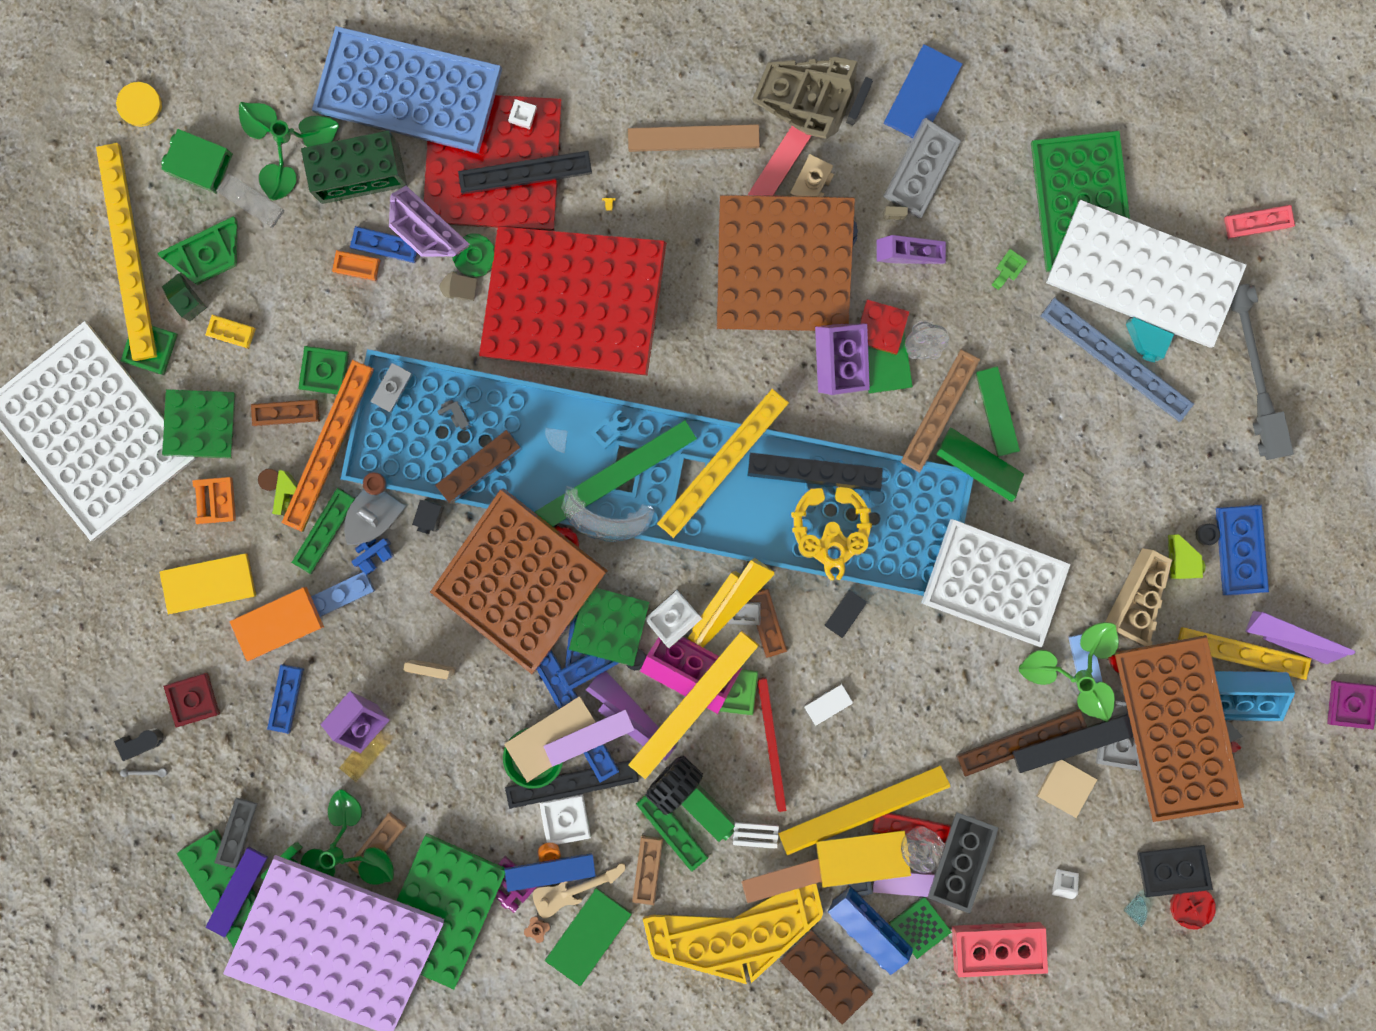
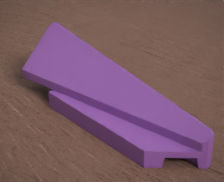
M1253 611L1245 631L1261 635L1263 640L1323 664H1329L1347 655L1355 654V651L1264 612Z
M607 671L597 675L586 689V691L603 703L598 711L605 717L626 709L635 729L627 734L642 746L659 729ZM674 745L663 758L665 761L674 751L676 745Z

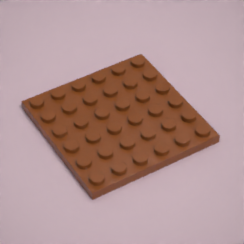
M720 195L717 329L815 331L816 326L849 324L855 198Z
M502 488L430 593L529 673L533 674L602 581L608 570L506 489Z

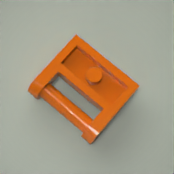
M233 477L192 480L196 493V524L236 521ZM206 486H209L211 516L208 517L206 516L204 490Z

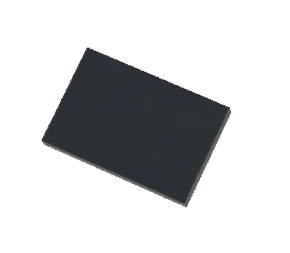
M1205 845L1137 852L1145 897L1213 890Z

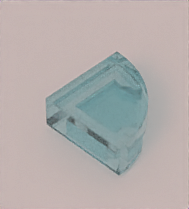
M1138 894L1124 911L1142 927L1147 918V906L1144 899Z

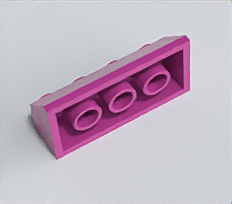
M658 637L648 653L640 672L687 696L719 656L684 637H681L670 648ZM739 668L706 708L717 714L719 713L742 670L741 668Z

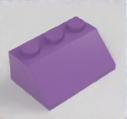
M867 324L816 326L818 393L836 395L870 390Z

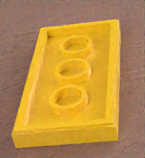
M248 553L159 571L168 614L256 596Z
M905 831L816 842L822 887L911 876Z

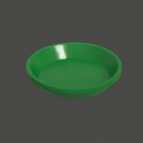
M525 728L518 731L508 741L515 738L516 736H518L519 734H521L529 728ZM506 747L503 752V765L507 775L516 784L525 788H540L548 785L558 776L563 762L557 764L527 782Z

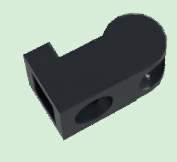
M152 728L143 731L138 738L133 740L128 735L115 740L114 743L122 761H126L158 747L163 742L164 737L159 729Z

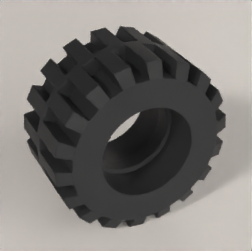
M684 755L680 756L651 784L647 790L646 797L664 815L670 814L696 789L702 780L703 773Z

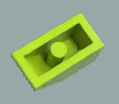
M1179 534L1168 535L1169 559L1172 560L1169 578H1203L1205 562L1202 560V555Z

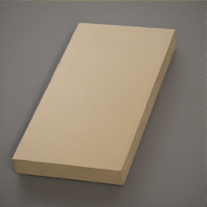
M579 696L504 745L526 781L529 782L552 767L544 745L596 723V721Z

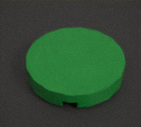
M470 233L465 235L463 238L470 245L456 256H452L455 267L468 277L479 278L487 275L492 270L494 245L487 237L481 234Z

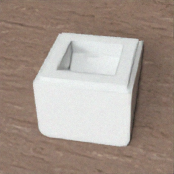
M1057 869L1052 895L1074 899L1078 895L1079 873Z

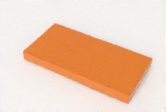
M307 587L296 590L229 621L247 662L324 628Z

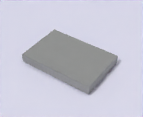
M1114 699V709L1110 719L1128 714L1126 701ZM1134 737L1098 748L1096 763L1141 771Z

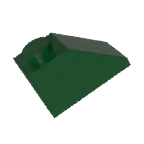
M180 273L162 286L168 301L182 318L191 321L207 309Z

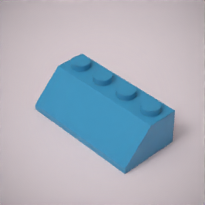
M1215 671L1226 720H1284L1295 695L1288 672Z

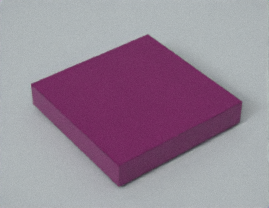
M1331 680L1327 724L1374 730L1376 685Z

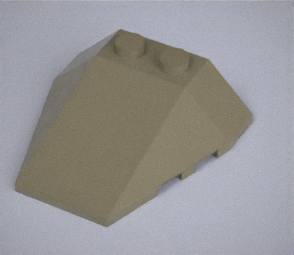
M829 57V60L816 61V59H809V62L796 63L795 60L768 62L752 100L801 132L827 139L838 132L853 96L857 61Z

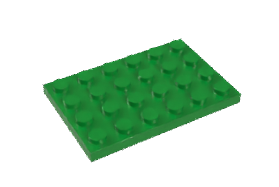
M1120 131L1032 140L1031 151L1046 272L1051 271L1080 200L1130 219Z
M428 833L423 838L397 901L444 919L443 926L420 975L454 990L503 881L505 870L504 867Z

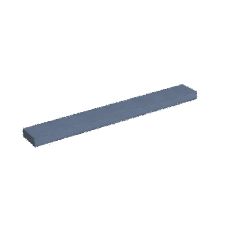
M1056 298L1052 299L1040 315L1044 320L1178 422L1182 421L1193 407V402Z

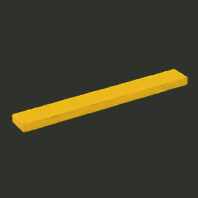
M771 389L657 524L674 538L789 402L774 389Z
M741 630L628 765L646 779L756 650L759 644Z
M938 766L778 834L786 854L789 855L816 844V842L833 837L950 788V783L942 767Z

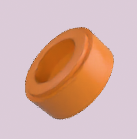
M545 843L538 849L540 862L560 859V849L555 843Z

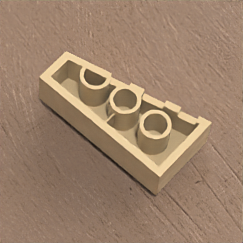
M1142 548L1105 621L1114 623L1118 635L1139 646H1151L1153 643L1151 638L1153 630H1156V617L1158 609H1161V596L1163 588L1166 587L1172 562L1171 559L1154 550Z

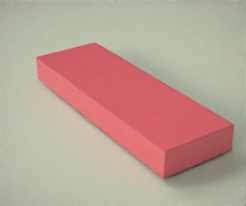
M1291 205L1230 215L1224 218L1228 239L1293 228L1295 226Z

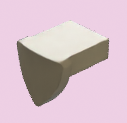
M452 271L444 277L439 287L442 294L447 298L474 301L477 279L457 275V272Z

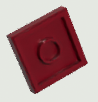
M208 672L163 686L176 728L220 715Z

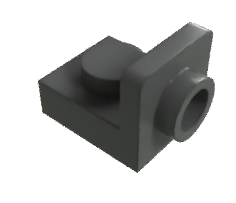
M447 401L441 405L442 409L437 411L440 416L453 412L451 419L456 428L460 426L465 431L472 427L461 403L458 401Z

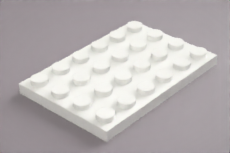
M950 519L921 604L1042 647L1070 564Z

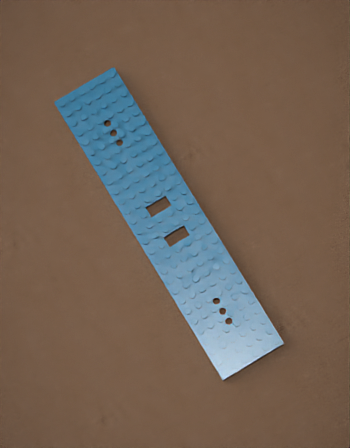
M369 349L366 352L364 365L373 368L374 371L353 417L341 474V480L363 484L366 475L369 473H379L386 479V489L446 500L435 485L484 448L480 444L482 436L489 435L493 441L507 430L523 450L459 498L456 503L487 509L500 489L504 488L535 512L617 461L619 446L638 449L686 420L697 440L636 476L632 493L615 489L560 523L746 561L756 558L766 565L827 577L823 563L814 557L807 558L800 554L795 535L792 533L794 520L791 517V513L795 512L798 502L810 489L822 488L825 495L824 502L819 505L808 506L805 511L806 517H802L803 527H807V535H814L818 539L822 538L825 526L829 522H836L840 526L843 535L848 538L851 533L858 532L857 524H861L860 514H858L857 519L854 521L847 519L846 511L849 508L855 509L852 503L841 504L835 500L837 488L835 486L747 476L750 452L883 468L880 492L853 489L864 500L866 506L871 508V513L874 512L879 515V522L870 528L868 548L864 553L854 555L845 563V574L841 580L921 596L925 594L950 519L965 524L973 477L957 467L926 461L919 473L900 462L903 456L766 429L673 538L657 523L676 502L684 459L703 462L706 467L741 424ZM393 363L413 375L392 413L372 403L371 400L390 365ZM450 400L461 403L472 425L471 428L465 430L470 434L468 442L461 443L459 441V433L464 430L460 426L456 428L451 419L453 412L445 416L438 414L437 411L442 409L441 405ZM621 410L622 413L618 416V421L624 422L626 419H629L630 422L627 426L617 429L621 435L604 449L590 432L605 418L611 422L614 413ZM442 426L447 427L449 431L448 436L444 439H440L437 436V430ZM827 504H833L836 507V514L832 517L827 516L824 512ZM831 548L828 550L830 558H839L840 553L837 549ZM837 567L831 569V573L835 578L839 573Z

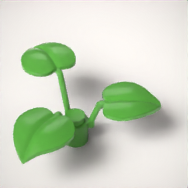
M1109 622L1097 623L1083 632L1080 646L1083 650L1089 652L1087 670L1078 671L1075 676H1072L1061 667H1056V656L1047 650H1037L1031 653L1020 664L1018 670L1024 678L1040 685L1053 683L1057 678L1056 671H1059L1068 677L1071 682H1076L1080 690L1077 698L1080 710L1089 716L1107 722L1114 709V693L1107 683L1095 682L1091 674L1093 672L1092 656L1094 654L1097 658L1105 659L1111 657L1116 652L1119 645L1116 625Z

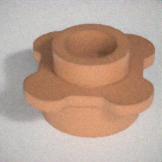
M536 916L531 917L528 928L524 929V935L534 938L537 943H541L544 940L545 933L549 931L550 925Z

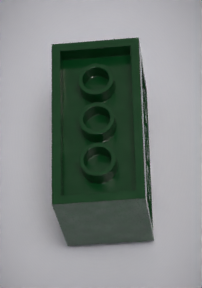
M390 131L301 148L309 192L321 204L400 189L407 186L400 147Z

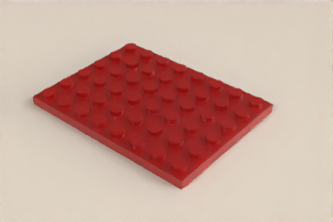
M498 226L479 356L483 358L648 376L667 243L661 240Z

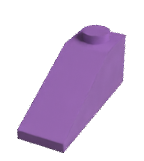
M896 235L877 239V262L945 264L946 242Z

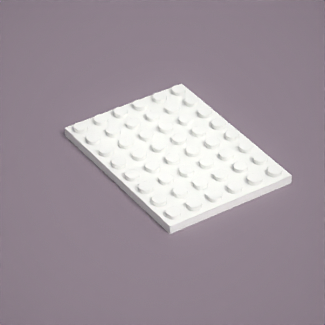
M84 321L0 388V429L90 541H95L197 459L196 457L162 455L164 417L88 322Z

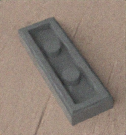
M235 798L214 863L237 868L258 803Z

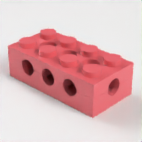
M1040 922L952 926L954 971L958 977L1048 973L1046 928ZM1025 945L1024 950L1018 952L1019 947ZM1003 946L1002 951L996 953V949ZM981 947L980 952L973 953L976 948Z

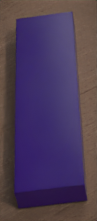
M251 847L246 849L205 928L224 938L228 935L268 856Z

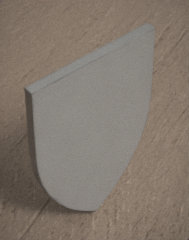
M363 489L351 504L345 518L344 532L347 545L366 543L381 536L388 530L406 506L384 491L379 495H371Z

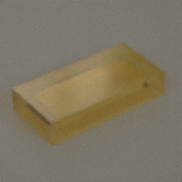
M374 738L362 753L353 750L339 769L357 782L384 750L385 746Z

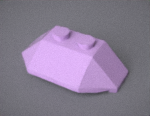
M407 186L391 194L389 227L421 257L456 256L469 247L470 244Z

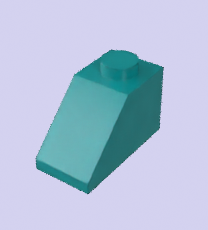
M1135 317L1127 320L1126 327L1137 353L1143 355L1142 358L1150 362L1164 359L1174 334Z

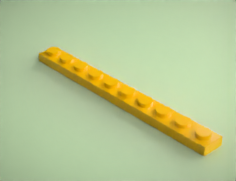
M113 143L98 146L96 151L132 360L139 361L157 357L121 145Z

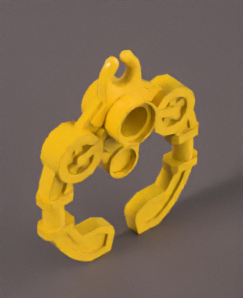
M837 487L835 500L841 504L852 503L856 509V514H860L861 524H857L858 532L851 533L846 538L836 522H829L825 526L822 538L818 539L814 535H807V527H803L802 517H806L805 511L808 506L819 505L824 502L825 495L822 488L810 489L798 502L795 512L791 513V517L794 520L792 533L795 535L800 554L807 558L814 557L823 563L825 573L830 580L835 579L831 569L837 567L839 573L836 579L841 580L845 574V563L854 555L863 554L868 548L870 528H872V523L869 521L871 508L866 506L864 500L853 489ZM831 548L837 549L840 553L839 558H830L828 550Z

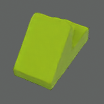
M279 470L272 514L285 515L291 502L290 494L294 495L298 486L290 472Z

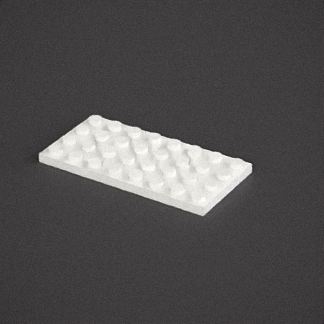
M1080 200L1046 283L1212 348L1215 345L1246 264Z

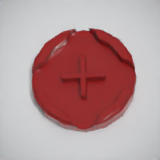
M1208 890L1173 894L1170 900V911L1173 918L1181 926L1187 929L1198 930L1213 920L1216 913V903Z

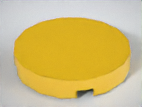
M133 82L124 86L118 93L116 106L122 119L133 126L143 127L157 120V116L162 110V101L158 92L149 84Z

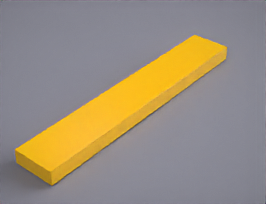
M1184 627L1180 628L1178 640L1206 635L1211 657L1271 672H1288L1291 677L1307 680L1311 658Z

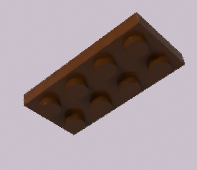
M812 929L803 935L780 958V962L842 1025L873 995V991Z

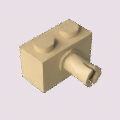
M809 154L789 196H824V193L821 191L824 185L829 186L834 176L831 173L833 165Z

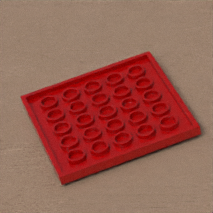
M495 95L479 153L427 141L424 202L448 225L493 228L500 226L554 231L557 180L462 195L458 171L559 155L562 100L557 98ZM515 99L537 107L530 129L509 123L508 119Z

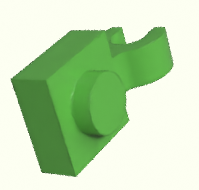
M1009 249L996 267L1000 274L994 280L992 286L999 290L1008 277L1014 281L1028 261Z

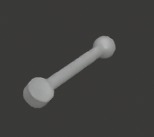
M124 768L120 771L122 777H127L128 775H158L159 777H165L168 774L165 768L150 771H129Z

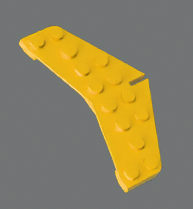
M812 884L771 896L734 918L649 915L643 917V923L650 953L655 959L747 984L743 969L744 963H747L752 983L822 918L823 910L817 885Z

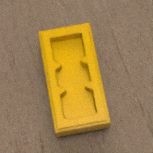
M212 314L205 335L250 349L256 328Z

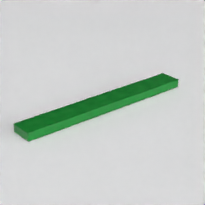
M686 420L536 510L535 513L554 527L694 442L697 438Z

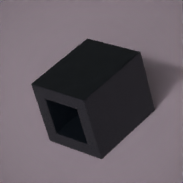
M420 500L412 525L417 526V531L430 534V531L437 532L444 506Z

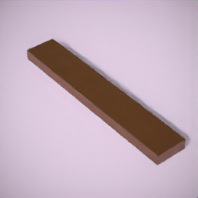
M1077 709L960 753L956 757L963 775L966 777L1014 759L1012 753L1014 750L1085 728L1087 725L1081 710Z

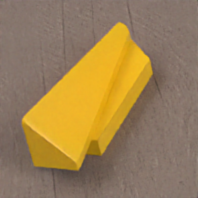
M756 558L749 562L742 574L736 570L733 571L701 615L702 619L693 627L688 639L704 647L774 576V571Z

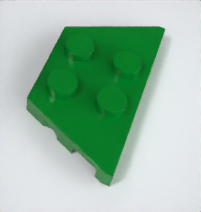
M233 216L158 252V255L196 285L201 284L237 266L238 221Z

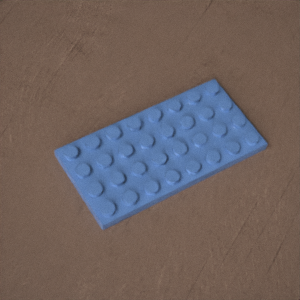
M335 26L312 111L479 153L502 67Z

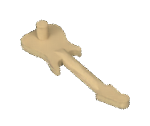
M619 863L617 867L607 870L605 874L569 888L565 886L567 882L554 886L545 885L537 887L533 891V900L539 915L542 918H549L566 905L581 903L582 898L577 899L573 895L606 882L613 883L625 871V864Z

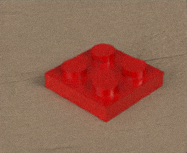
M867 299L860 324H867L868 347L897 355L910 311Z

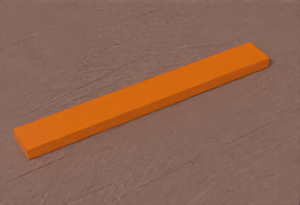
M352 359L281 523L304 532L373 374V368Z

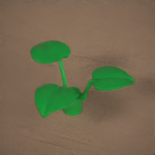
M240 102L239 119L244 132L254 139H262L269 132L277 142L279 166L268 164L263 167L259 173V184L270 200L282 199L291 193L297 181L295 171L290 167H283L282 144L287 143L291 135L303 138L306 147L333 142L339 124L327 117L309 116L300 121V134L294 131L293 128L289 129L286 122L277 120L274 109L266 104Z
M343 789L337 790L329 802L328 818L333 826L342 825V829L333 843L330 844L328 850L324 852L321 849H310L303 855L300 864L334 877L336 872L335 866L339 863L362 861L358 866V872L361 879L366 883L379 885L391 882L394 878L392 861L379 848L370 847L366 849L364 857L343 858V851L336 847L346 831L347 825L354 826L360 821L362 808L358 800Z

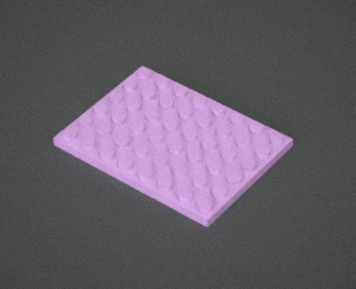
M275 855L223 974L371 1029L394 1031L443 926L444 919Z

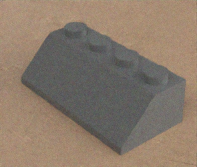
M956 812L927 898L970 914L999 828Z

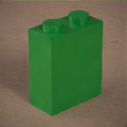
M177 129L176 134H173L170 139L168 153L162 158L161 170L168 175L217 194L233 153L225 147Z
M700 785L681 804L718 842L722 839L726 841L734 833V819Z

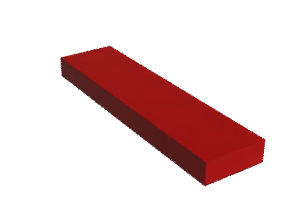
M890 812L874 819L872 832L883 834L905 831V838L907 840L944 847L951 825Z

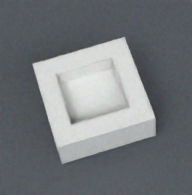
M515 99L508 119L509 123L530 129L537 107Z

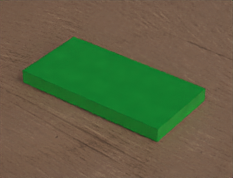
M950 427L944 436L937 455L1012 502L1017 496L1024 473Z
M596 887L545 958V962L581 987L630 918L632 912Z

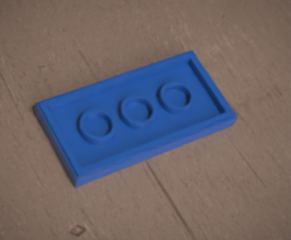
M923 44L883 124L913 138L924 118L932 122L934 121L962 63Z
M1262 505L1215 508L1217 527L1220 531L1218 545L1223 595L1269 592Z

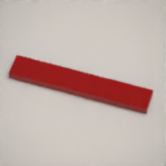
M762 677L758 678L757 681L776 808L779 812H785L787 810L767 678Z

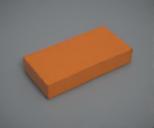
M336 250L332 272L376 281L381 260L379 258Z

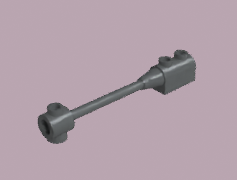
M1243 284L1238 286L1230 307L1231 311L1240 315L1258 393L1257 422L1253 423L1255 436L1260 435L1262 443L1257 444L1260 457L1265 456L1266 460L1294 455L1284 411L1275 413L1270 395L1266 390L1248 311L1254 306V303L1258 302L1255 285Z

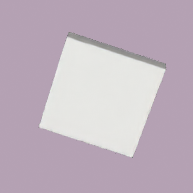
M678 590L645 618L646 622L668 648L702 619Z
M583 794L539 803L547 843L558 845L591 838Z

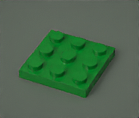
M166 389L162 455L232 459L235 393Z
M596 588L577 614L568 650L634 666L649 602Z

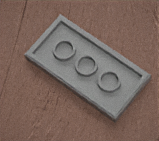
M924 118L883 197L899 207H908L909 213L917 218H922L961 140L927 118Z

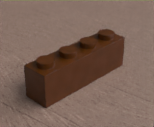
M505 430L435 486L448 503L453 504L523 449L512 434Z

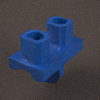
M383 538L372 547L371 544L376 542V539L357 546L355 550L358 554L364 549L366 551L351 561L354 567H359L367 575L377 568L371 559L372 557L378 555L383 563L394 557L389 547L391 542L388 538Z

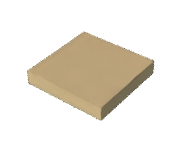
M412 659L405 662L403 670L405 672L448 679L455 674L456 667Z
M1060 760L1054 762L1036 796L1077 818L1098 779Z

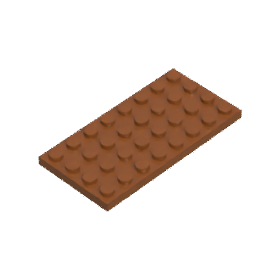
M1207 636L1115 652L1153 822L1244 808Z

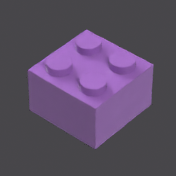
M350 691L320 725L334 742L362 753L390 719L377 704Z

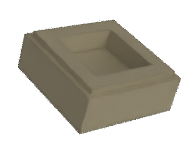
M886 206L883 210L884 220H904L908 215V207Z

